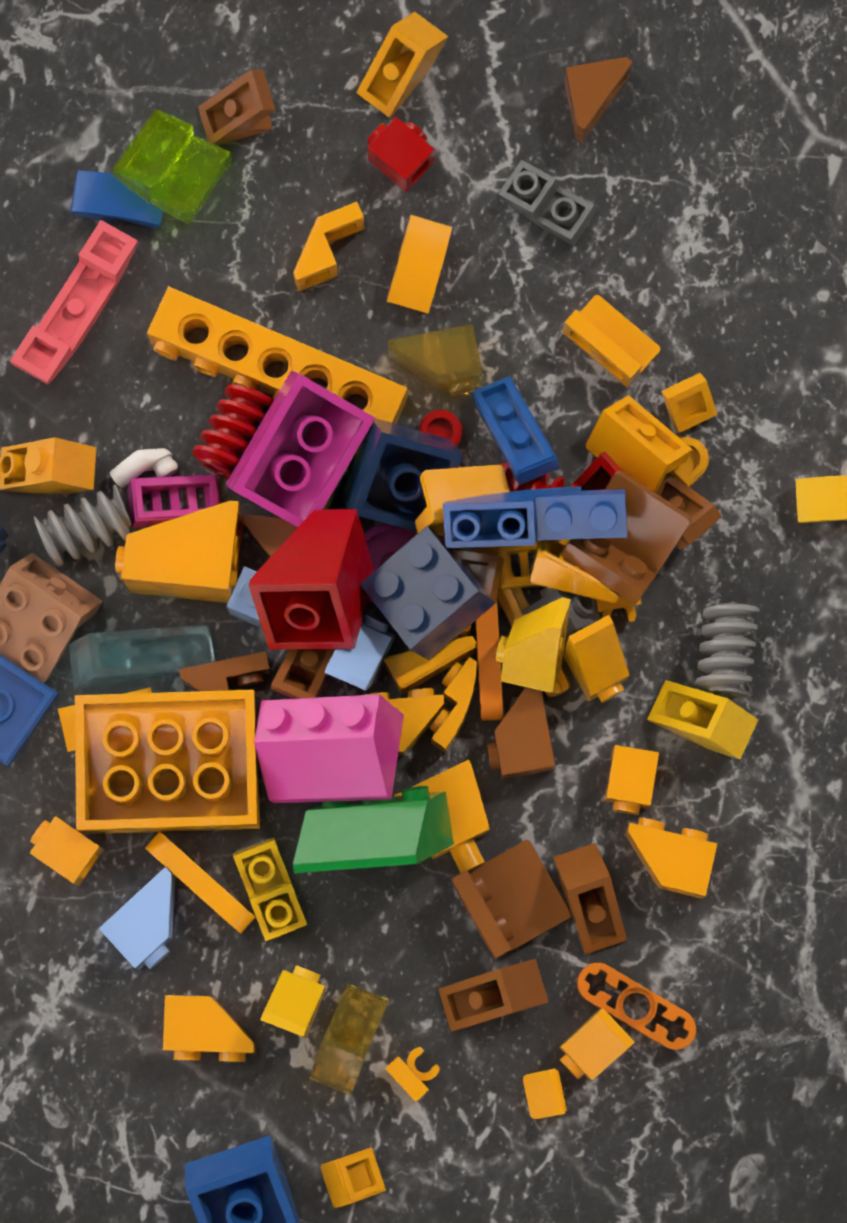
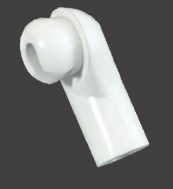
M165 448L136 450L112 469L110 475L118 486L125 488L131 479L137 478L145 471L154 470L157 477H170L177 471L178 464L172 459L173 454Z

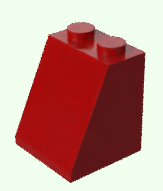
M357 509L313 510L250 579L248 586L269 650L355 649L369 595L360 583L374 572Z

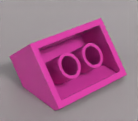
M291 370L226 485L236 493L299 527L313 510H323L375 417L305 376Z
M380 694L261 701L254 743L269 801L272 803L392 799L404 714Z

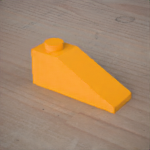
M608 615L569 636L563 658L587 701L589 702L599 697L601 703L622 693L624 691L622 683L627 681L629 672L614 623Z

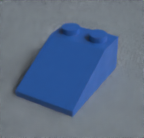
M271 1135L185 1164V1191L198 1223H301Z

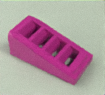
M217 474L131 479L127 486L129 518L132 523L130 527H151L205 509H198L196 488L203 487L205 508L220 504ZM185 489L187 509L180 510L178 490ZM168 491L169 510L162 511L160 492ZM150 493L151 511H144L142 494Z

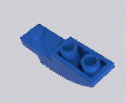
M581 487L532 489L481 495L443 503L446 548L536 545L537 540L627 537L626 489L582 491Z

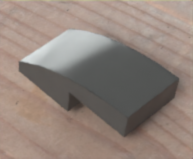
M523 160L519 162L498 193L499 198L516 211L573 247L597 213L594 204L560 187L556 178Z

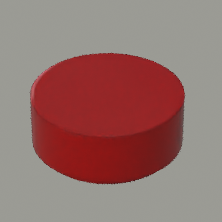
M432 411L422 419L419 425V431L450 439L456 447L461 442V423L449 411Z

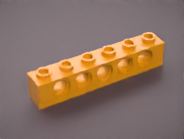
M169 286L147 331L150 343L155 345L153 350L158 354L171 360H177L178 356L193 361V367L203 374L216 377L218 373L234 379L232 384L261 390L272 395L273 400L276 398L291 370L308 379L321 378L328 383L327 390L344 400L352 395L363 396L368 401L363 411L377 419L397 424L408 399L407 387ZM194 328H203L209 332L206 340L199 344L189 343L186 340V336ZM240 344L248 348V353L242 360L232 361L225 356L228 348L233 345ZM281 361L288 366L287 372L279 378L269 377L265 374V368L271 362Z

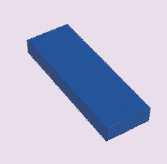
M510 376L470 392L473 404L519 485L560 468L554 451Z

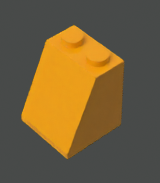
M227 501L127 534L125 547L118 546L116 553L115 571L120 573V580H123L129 592L133 594L228 603L237 584L244 527L242 522L244 516L239 501Z

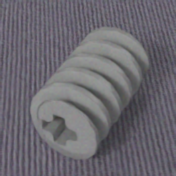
M113 485L112 500H109L102 491L97 492V506L93 507L85 497L80 498L79 513H76L68 503L65 504L64 518L61 520L52 510L47 511V525L45 526L34 516L35 524L48 555L58 566L64 565V551L66 550L75 560L80 559L81 544L92 554L97 552V538H100L108 547L113 546V532L115 531L126 541V535L130 533V525H132L117 485Z
M720 603L704 609L703 617L713 623L702 626L701 634L711 640L700 643L699 651L710 658L698 661L697 668L708 675L697 678L695 686L705 692L722 697L748 698L751 696L739 690V685L752 682L753 677L740 671L741 667L754 664V659L743 655L742 652L745 649L756 647V642L745 638L744 633L758 629L757 624L746 620V615L759 613L760 609L758 607L739 603Z

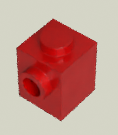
M397 116L388 125L381 123L367 140L369 144L367 147L368 161L406 193L435 163V149L426 142L428 139L426 134L416 124L410 121L405 124Z

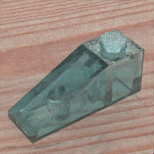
M209 624L90 633L68 645L74 688L115 685L180 674L179 669L215 662Z

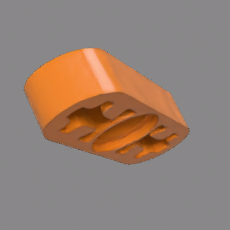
M496 598V603L475 621L481 721L503 720L501 663L496 662L499 644Z
M592 963L584 967L579 973L577 989L584 1000L599 1009L603 1008L609 1015L661 1046L671 1050H679L687 1047L694 1040L696 1024L689 1013L604 963ZM599 971L604 972L607 975L604 982L615 990L618 987L619 981L627 985V988L618 995L615 1009L606 1004L612 998L604 991H598L594 996L588 992L590 984L585 981L588 974L595 976ZM632 993L642 994L649 1003L648 1013L639 1020L629 1018L623 1009L625 998ZM658 1004L666 1008L660 1015L664 1019L673 1022L677 1017H680L684 1020L682 1028L687 1032L684 1039L676 1037L672 1042L666 1038L668 1030L658 1023H655L653 1032L645 1027L654 1018Z

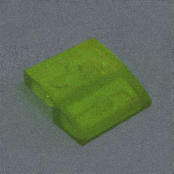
M155 109L113 167L112 175L147 202L189 224L232 163L231 152L194 136L193 125Z

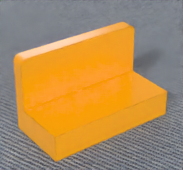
M595 295L580 312L575 310L564 322L563 334L627 388L630 387L660 352L659 345L599 295Z
M629 395L602 411L586 443L587 450L594 456L598 457L605 451L624 473L655 493L665 475L686 462L693 450Z
M487 465L425 470L420 475V481L427 508L415 520L417 533L428 526L439 535H445L444 502L510 492L503 466Z

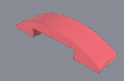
M100 220L78 254L79 263L39 325L31 327L11 358L10 363L48 385L70 360L100 316L122 278L136 250L138 240Z

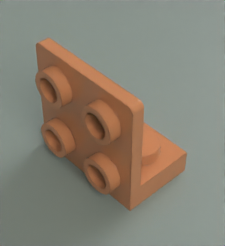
M30 553L9 567L0 584V655L42 683H45L52 675L77 628L96 615L103 601L34 553Z

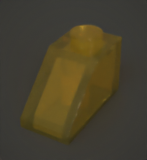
M473 324L387 340L389 360L440 393L450 391L452 396L464 395L475 391V386L482 385L483 371Z
M347 983L320 1045L309 1079L351 1095L389 1000Z

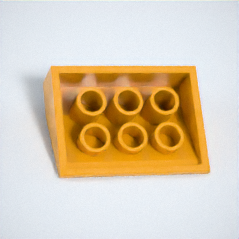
M229 690L75 695L76 830L82 834L260 829L258 755L254 743L256 735L255 691Z

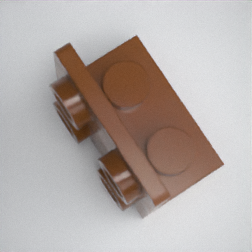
M619 470L614 474L605 490L626 489L627 537L571 539L561 556L636 605L692 521V518Z
M525 840L469 872L466 870L451 879L455 891L494 960L571 917L567 905L529 840Z

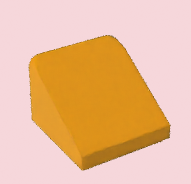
M549 1069L523 1076L529 1112L533 1119L565 1114L567 1109L558 1070Z
M372 1147L321 1164L320 1166L334 1208L345 1206L386 1191Z

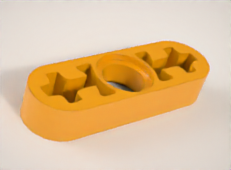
M160 831L145 847L146 850L240 934L254 920L255 916Z

